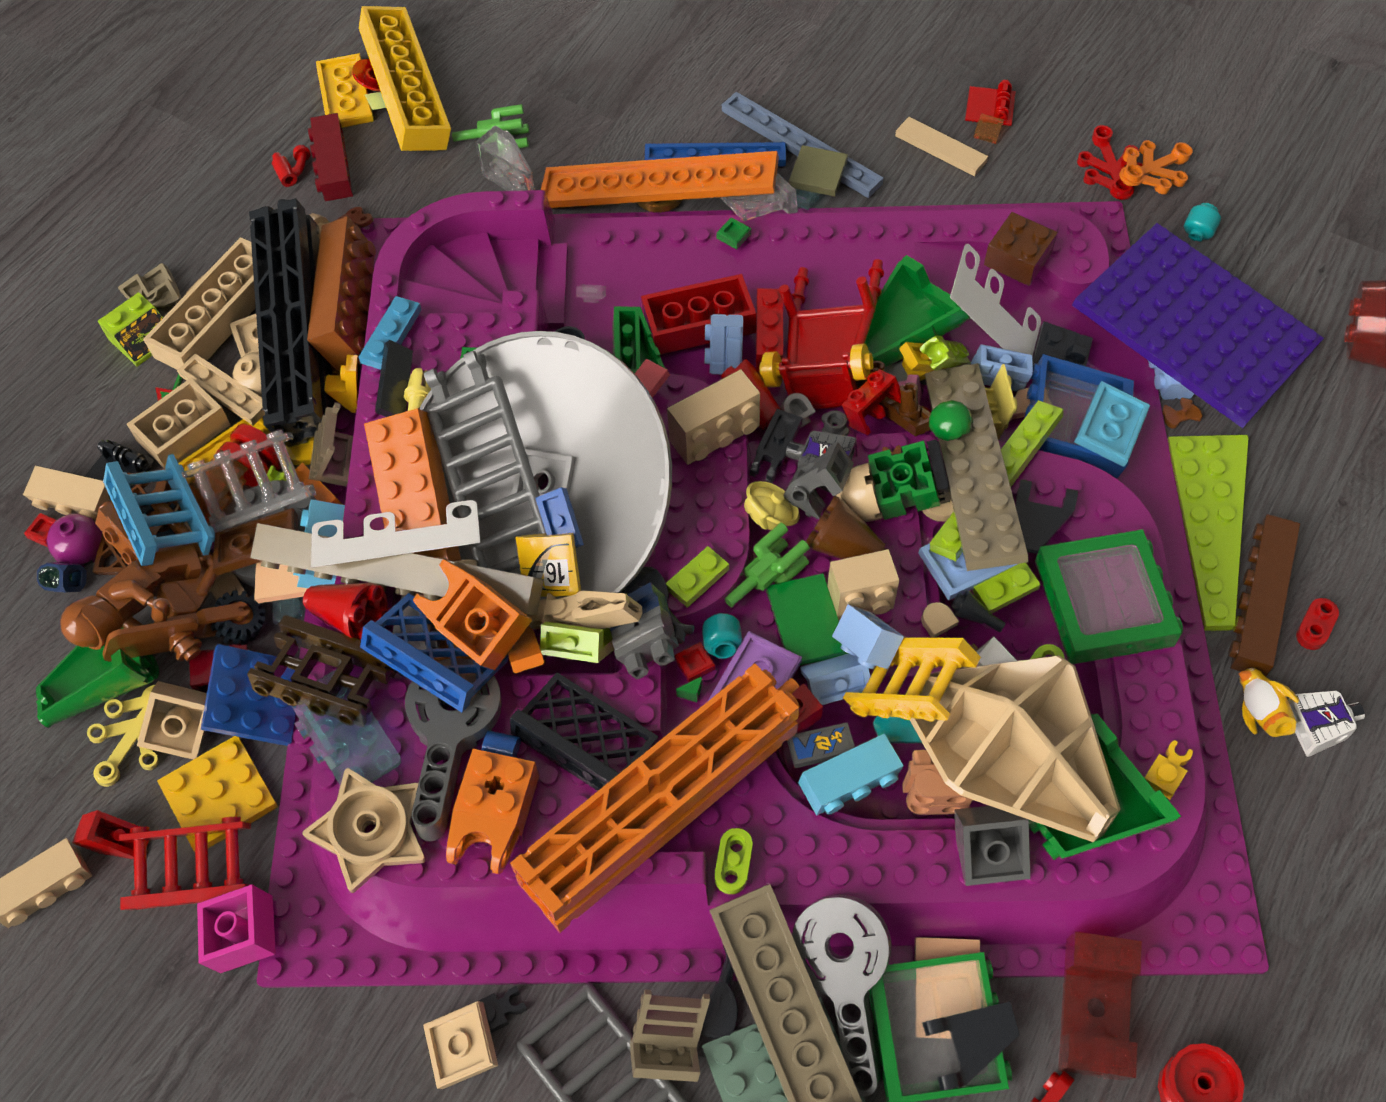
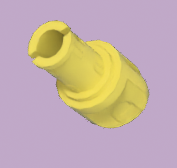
M422 368L413 370L409 378L408 387L404 391V398L409 403L408 411L419 409L431 390L426 382Z

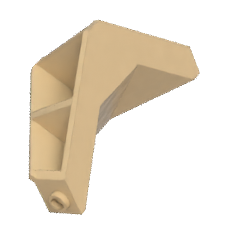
M1059 655L956 669L939 702L951 714L949 719L934 721L917 718L910 719L943 781L961 796L1091 842L1105 835L1120 811L1118 799L1076 667ZM941 671L930 674L919 696L929 695Z

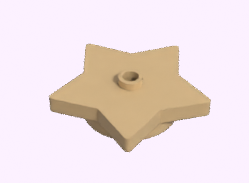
M347 768L343 774L337 801L332 809L303 831V836L306 839L337 855L347 888L351 893L356 892L384 866L418 864L426 861L411 827L413 820L412 809L418 783L380 787ZM367 826H376L373 831L365 833Z

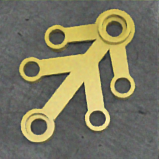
M155 685L146 688L141 697L122 702L117 699H111L104 705L106 715L112 719L119 718L125 712L142 709L136 718L107 726L93 724L88 728L87 736L93 743H101L106 738L125 734L108 760L100 762L95 767L94 778L99 785L109 787L119 780L120 771L118 766L134 742L139 739L149 696ZM111 706H119V710L117 712H109V708ZM94 730H102L100 737H92ZM139 747L141 752L139 763L141 767L145 770L156 768L159 762L156 753L151 749ZM148 756L154 757V762L150 765L143 763L144 759ZM110 768L111 773L108 776H101L102 769Z

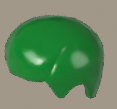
M954 400L938 404L932 410L929 418V426L933 434L945 441L955 440L963 434H969L971 424L973 423L968 407L962 402Z

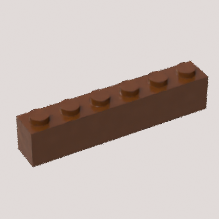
M1266 514L1262 523H1256L1252 539H1255L1256 543L1255 546L1252 545L1247 559L1248 562H1251V568L1246 570L1243 578V585L1247 586L1246 592H1242L1238 603V608L1242 609L1241 616H1237L1233 632L1237 633L1236 641L1233 640L1228 651V657H1232L1230 669L1244 671L1249 668H1256L1266 677L1274 666L1300 523Z

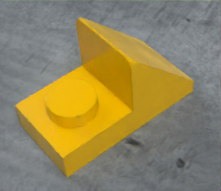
M906 342L899 348L904 357L902 366L907 375H919V379L922 381L925 379L926 373L934 371L930 367L932 361L926 354L920 351L923 343Z
M347 355L346 365H341L340 375L326 376L324 389L329 396L352 413H356L359 394L358 355Z

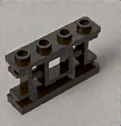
M284 615L278 624L280 633L276 632L273 637L276 647L282 650L271 666L257 661L254 666L255 669L250 668L247 675L252 689L261 696L267 697L270 695L279 698L290 706L299 705L310 709V711L317 715L324 716L326 714L337 718L343 724L349 726L355 724L364 727L367 723L366 715L372 711L370 699L363 697L373 680L388 684L390 681L389 677L394 678L398 671L360 648V639L351 638L345 634ZM298 646L308 649L303 659L294 657L299 650ZM318 661L337 668L327 685L308 678ZM353 665L364 668L359 678L350 676L354 668ZM287 668L295 670L290 678L291 681L281 678ZM342 686L352 689L347 696V700L336 697Z

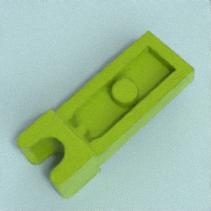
M934 336L920 347V351L931 359L930 367L933 370L940 371L942 368L971 364L967 357L969 355L968 350L960 342L944 340L942 336Z

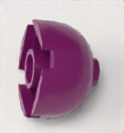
M68 514L60 517L49 528L46 540L50 554L57 562L80 564L82 567H85V563L91 560L95 562L102 531L91 517L82 514Z

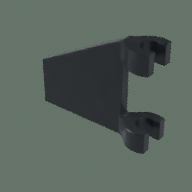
M1021 479L1017 490L1015 507L1027 552L1038 554L1039 548L1045 546L1074 514L1078 490L1067 488L1062 508L1030 502L1029 496L1032 481Z
M1010 1001L922 1023L926 1036L945 1031L950 1032L959 1063V1072L937 1077L940 1091L968 1084L1020 1035Z

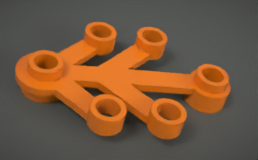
M1149 140L1142 142L1139 151L1133 147H1128L1124 152L1123 159L1127 162V165L1121 169L1119 176L1123 183L1128 186H1138L1142 183L1154 186L1155 190L1160 194H1167L1172 184L1177 187H1183L1188 180V175L1185 172L1164 168L1173 163L1182 165L1189 160L1193 150L1186 143H1176L1171 154L1153 161V154L1156 145ZM1140 153L1143 155V166L1141 167L1137 165ZM1152 174L1163 178L1158 179L1147 175Z

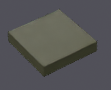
M802 145L789 179V187L835 197L848 161V154Z

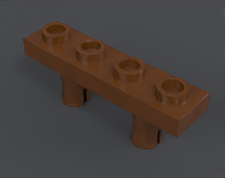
M873 361V369L870 370V374L879 369L884 371V363ZM855 380L857 389L867 380ZM905 383V386H900L901 403L885 397L879 405L884 407L886 416L916 437L931 430L929 426L931 413L918 404L917 384Z

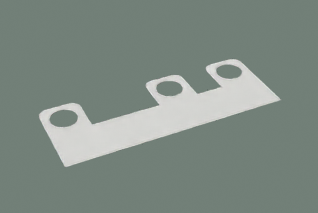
M473 500L448 504L446 507L447 524L396 532L395 515L393 513L371 514L364 518V536L343 539V522L341 520L315 523L312 526L311 568L480 543L477 503ZM460 505H467L472 510L471 514L465 518L454 517L452 511ZM384 517L389 520V525L383 530H373L370 528V522L375 518ZM325 525L337 527V533L329 538L320 537L318 530Z

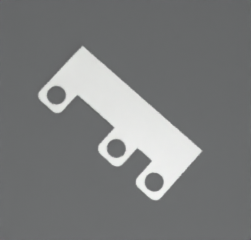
M965 244L950 298L1003 349L1033 356L1041 325L1040 316L1031 307H1028L1023 326H1021L999 304L1004 288L1003 278L994 269H990L985 288H983L975 280L980 256L970 244ZM969 251L975 257L973 269H969L965 262V256ZM993 276L997 277L1000 284L997 294H994L990 288V280ZM1031 314L1035 316L1037 321L1035 331H1031L1028 327V317Z

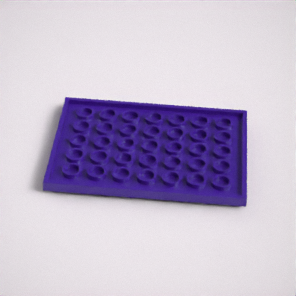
M1158 223L1078 295L1072 304L1077 310L1241 428L1246 426L1324 339L1314 330L1304 325L1291 314L1275 305L1272 301L1262 296L1249 285L1230 274V272L1217 265L1207 256L1201 254Z

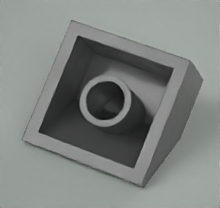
M992 806L954 810L956 842L966 886L1030 879L1028 819Z

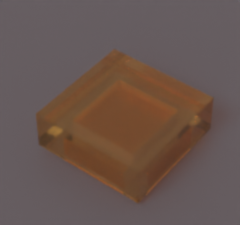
M981 113L974 138L996 144L1004 120Z

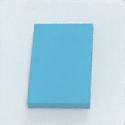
M1101 381L1095 391L1074 443L1124 467L1130 458L1150 405Z

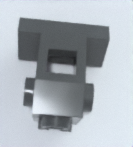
M836 442L827 448L825 454L797 469L787 486L784 498L793 506L806 511V516L820 519L826 504L815 488L826 486L833 496L839 494L845 487L854 463L840 444Z

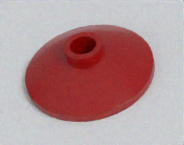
M370 59L357 61L352 68L354 79L370 90L380 91Z

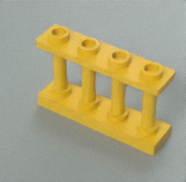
M903 638L889 666L898 665L884 693L876 694L888 669L876 666L862 693L846 692L843 699L851 706L850 709L861 717L870 715L882 718L900 717L905 720H910L911 718L927 721L948 720L951 714L939 703L956 669L976 667L981 656L964 638ZM920 666L906 694L897 695L911 667ZM943 667L929 695L919 696L933 668Z

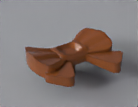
M1186 398L1180 399L1182 410L1176 411L1168 405H1164L1162 411L1164 422L1171 429L1176 428L1180 422L1186 420L1201 421L1202 413L1196 405L1192 404V400Z

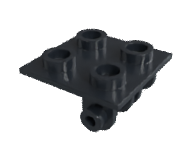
M101 440L97 448L102 455L84 477L103 481L106 463L116 461L119 462L123 472H148L156 460L114 441Z

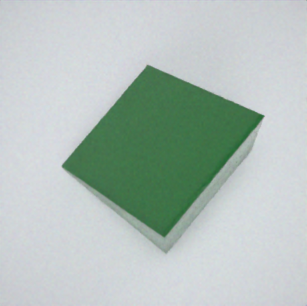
M702 677L677 688V697L697 702L703 686Z

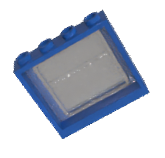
M1043 354L1039 362L1033 364V372L1030 378L1032 379V384L1027 392V399H1030V404L1026 409L1024 418L1038 400L1064 410L1063 418L1039 450L1083 461L1118 479L1128 466L1129 460L1122 467L1074 443L1100 382L1103 381L1133 396L1134 380Z

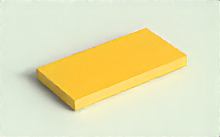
M360 53L316 62L325 115L338 113L342 128L374 121L371 106L365 97V94H368V89L359 84L352 75L353 65L361 60Z

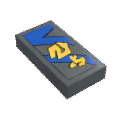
M848 723L797 733L787 741L795 768L825 762L855 748Z

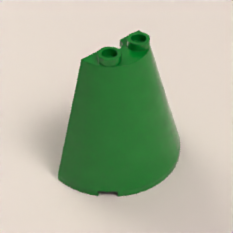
M76 646L36 687L38 720L42 725L50 728L54 724L153 682L159 676V667L153 654L131 658L123 650L119 649L111 655L112 661H106L103 657L104 646L98 650Z
M1097 713L1091 718L1118 799L1120 811L1105 835L1094 842L1028 819L1029 829L1033 834L1039 831L1045 838L1046 842L1042 845L1053 860L1058 857L1064 859L1173 823L1181 818V815L1160 790L1155 792L1119 748L1117 737Z

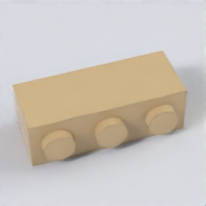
M39 466L34 467L23 493L25 497L32 501L31 505L36 508L48 510L50 507L64 515L72 513L82 514L91 517L93 520L97 518L99 507L111 499L102 480Z
M65 838L0 878V923L10 928L11 926L23 923L29 915L40 908L52 905L56 898L68 891L81 887L85 880L92 877L79 849L71 841Z

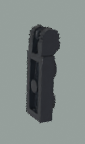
M776 409L756 450V457L749 473L750 476L756 477L760 473L764 460L771 463L766 473V480L770 483L774 482L779 467H782L786 459L785 454L788 443L795 440L802 425L803 417Z

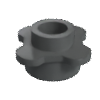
M830 411L822 415L821 421L824 423L822 432L848 435L849 429L846 427L848 418L846 414L840 411Z

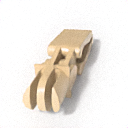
M579 591L575 595L559 599L547 593V598L539 602L537 615H526L532 619L529 626L533 629H541V624L544 622L605 629L640 621L642 606L625 593Z

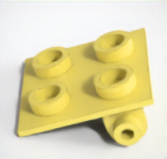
M1005 364L1001 365L991 387L985 388L998 440H1000L1004 430L1008 428L1012 415L1017 411V399L1013 397L1011 390L1012 381L1010 375H1007Z

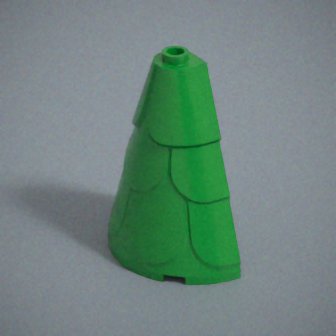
M907 255L898 262L881 290L880 296L877 297L876 310L865 341L869 353H872L873 361H881L885 367L904 358L899 350L904 343L924 344L934 336H943L972 319L950 298V294L930 283L924 265Z

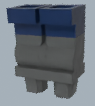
M651 582L628 594L629 597L642 606L640 621L610 627L616 659L625 665L628 673L635 679H640L648 674L647 663L652 660L658 665H666L674 661L673 649L679 646L677 638L674 637L675 633L666 596Z

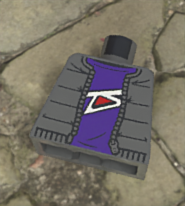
M812 431L805 445L790 441L785 457L798 460V468L825 454L830 445L838 442L852 461L856 438ZM819 486V488L830 493L826 486Z

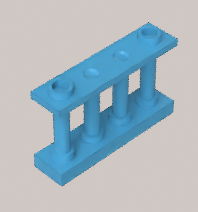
M174 454L168 455L164 470L135 474L123 472L118 461L106 463L103 483L141 566L152 565L155 553L160 548L196 542L203 556L209 555L211 545L215 541L214 530L212 526H208L186 481L184 468L178 464ZM167 480L172 490L137 495L132 493L130 485ZM177 501L182 511L147 516L145 513L142 514L139 506ZM187 521L192 532L156 537V535L151 534L149 527Z

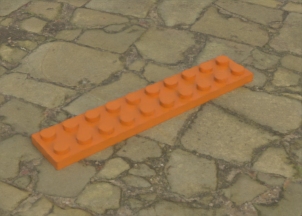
M777 151L546 167L541 190L545 191L551 208L774 194L779 156Z

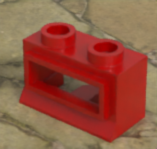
M879 369L869 374L867 381L859 389L849 393L848 399L842 404L849 421V427L868 436L871 430L867 426L864 417L868 414L877 419L884 418L886 412L879 403L885 397L901 403L900 386L896 376Z

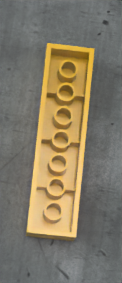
M362 6L359 31L401 151L447 150L451 127L406 7Z

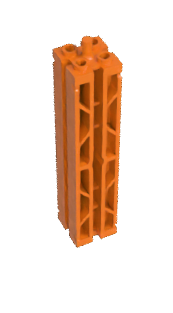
M754 663L745 671L743 676H738L532 844L525 854H520L510 862L513 872L516 874L515 877L518 884L532 901L541 908L543 914L559 933L567 928L573 919L580 917L782 746L784 741H788L797 733L798 723L796 720L798 719L799 704L792 693L799 688V685L793 678H790L776 689L774 686L777 682L773 675L766 669L762 671Z

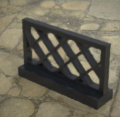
M558 672L522 711L517 709L510 717L511 735L520 737L523 743L597 791L619 774L609 767L607 759L625 757L627 765L624 769H626L658 742L659 737ZM557 685H560L569 691V697L552 699L551 692ZM588 703L594 707L595 714L577 716L575 705ZM571 705L573 716L554 717L553 707ZM549 708L550 719L536 720L530 716L536 709ZM613 719L619 723L620 730L602 732V720ZM596 721L598 733L580 735L578 723ZM574 724L575 736L563 737L557 733L556 726ZM638 735L646 740L642 747L628 749L626 737ZM622 737L624 749L606 751L604 740ZM600 741L601 752L589 754L582 749V742Z

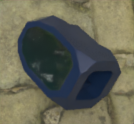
M50 562L41 565L37 570V582L39 586L47 591L81 592L86 585L87 571L80 564Z

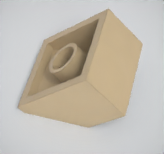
M158 681L149 696L137 746L184 758H197L206 732L200 729L207 693Z

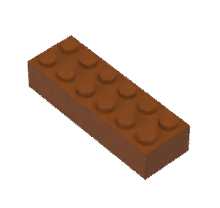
M348 216L321 227L307 341L337 371L341 370V365H346L347 355H358V364H361L359 355L365 345L374 258L376 255L374 244L367 240L358 225L354 224Z

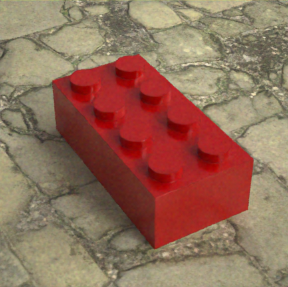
M742 274L641 296L642 312L652 333L651 337L660 354L709 344L710 340H705V324H711V315L724 314L726 316L742 315L743 336L756 333V311Z

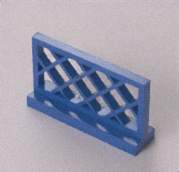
M410 593L403 597L376 622L370 620L363 626L360 648L461 713L470 705L471 698L507 663L509 655H506L496 670L480 666L474 660L473 665H457L456 657L468 655L460 648H454L453 642L442 633L428 632L427 624L433 623L417 607L413 601L414 596ZM410 606L417 610L420 616H403V610ZM422 624L423 632L406 633L405 625ZM387 625H400L401 633H391L384 627ZM447 640L448 648L432 649L430 641ZM425 641L426 649H416L408 642ZM450 657L451 665L443 666L435 661L434 658ZM475 673L477 680L472 684L459 676V674Z

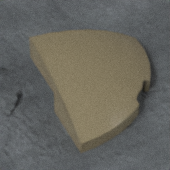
M163 263L144 276L134 275L118 287L127 299L139 292L155 308L168 307L181 300L177 284L170 270Z

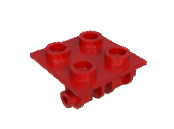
M1002 80L998 85V89L970 86L965 121L1011 126L1016 91H1012L1010 81Z

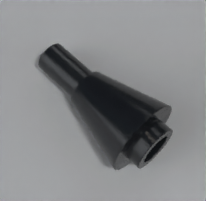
M969 590L964 594L959 592L952 602L951 608L954 609L953 614L956 617L980 624L984 623L999 633L1006 624V622L992 615Z

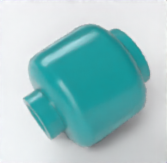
M1209 203L1193 206L1184 223V230L1189 234L1190 239L1199 242L1211 239L1215 235L1221 222V215L1217 207Z
M719 613L707 618L703 623L702 635L705 650L717 658L725 659L733 656L743 641L739 620L732 615Z

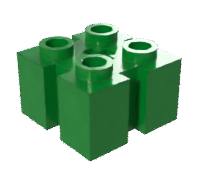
M924 441L901 446L903 453L892 455L890 449L868 455L872 477L876 484L874 487L878 506L884 520L906 515L905 508L916 505L917 510L922 511L940 506L933 471Z

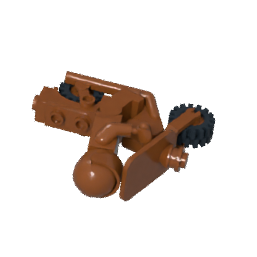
M112 500L106 501L99 507L95 524L103 531L105 540L116 548L128 566L97 591L96 596L91 595L82 598L66 607L61 615L60 626L64 637L70 643L94 650L101 649L104 646L103 657L106 661H112L111 655L121 649L131 658L170 651L177 654L176 659L178 661L186 660L189 662L201 653V638L216 636L219 639L223 635L225 637L223 642L228 644L229 639L233 640V645L238 644L240 640L242 645L248 643L249 639L252 642L256 638L265 621L264 615L266 612L265 608L261 609L262 603L254 602L255 596L253 594L248 598L246 597V591H242L241 595H238V590H233L231 596L226 592L222 598L219 597L214 607L201 610L217 578L213 570V556L210 552L209 555L203 556L197 542L160 548L155 553L152 565L141 566ZM167 502L139 506L142 514L145 513L147 516L176 512V505L172 503L169 506ZM185 522L149 527L151 534L156 535V537L191 532L184 524ZM147 606H150L152 608L151 617L154 623L143 625L133 616Z

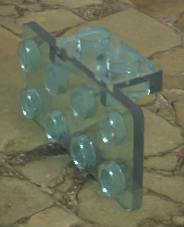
M336 670L317 681L327 685ZM342 686L336 697L347 700V696L352 689ZM305 703L300 706H292L300 719L294 723L303 739L311 737L314 745L309 747L319 764L323 761L327 763L340 786L344 771L347 768L372 783L401 764L400 755L372 712L366 715L367 723L365 726L360 727L355 724L352 726L343 724L337 718L326 714L324 716L317 715L310 711Z

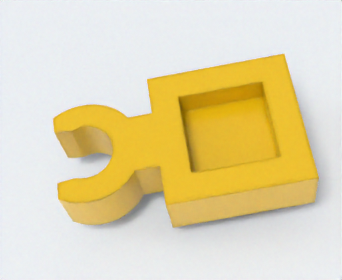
M1176 740L1172 741L1166 749V757L1161 754L1157 756L1145 776L1150 786L1156 792L1160 790L1168 799L1172 798L1187 773V770L1181 766L1186 765L1193 755V750L1191 749L1184 756L1177 755L1174 750L1178 743Z

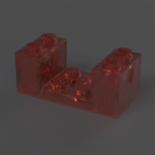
M1074 932L1066 938L1058 1071L1124 1081L1136 1078L1138 1043L1129 1042L1132 978L1141 974L1142 941ZM1095 998L1103 1003L1105 1011L1101 1017H1094L1088 1011L1090 999Z

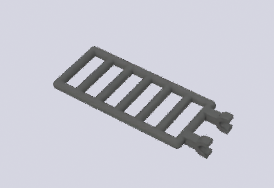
M471 351L463 355L475 385L450 396L446 386L447 378L444 371L437 373L436 369H431L424 372V377L432 390L435 403L427 407L426 412L455 502L467 501L465 495L520 473L525 489L478 508V521L526 501L530 503L534 518L480 539V543L468 544L473 560L477 561V566L510 572L520 568L518 556L488 567L483 550L535 529H538L539 534L546 533L535 499L540 495L503 381L499 376L489 378L484 354L480 353L477 355L476 351ZM491 390L494 391L498 404L497 407L444 429L439 413ZM502 417L507 434L456 456L452 455L448 440ZM511 445L515 462L466 483H461L457 471L458 467ZM457 506L460 518H465L471 514L469 506Z
M587 983L517 1041V1048L558 1102H575L572 1098L574 1093L627 1048L630 1051V1039L633 1038V1033L595 986ZM588 999L599 1014L543 1060L532 1045ZM608 1023L619 1038L565 1085H562L552 1070ZM631 1070L595 1102L617 1101L642 1078H633ZM653 1079L660 1089L646 1101L666 1102L669 1099L670 1102H688L671 1080Z

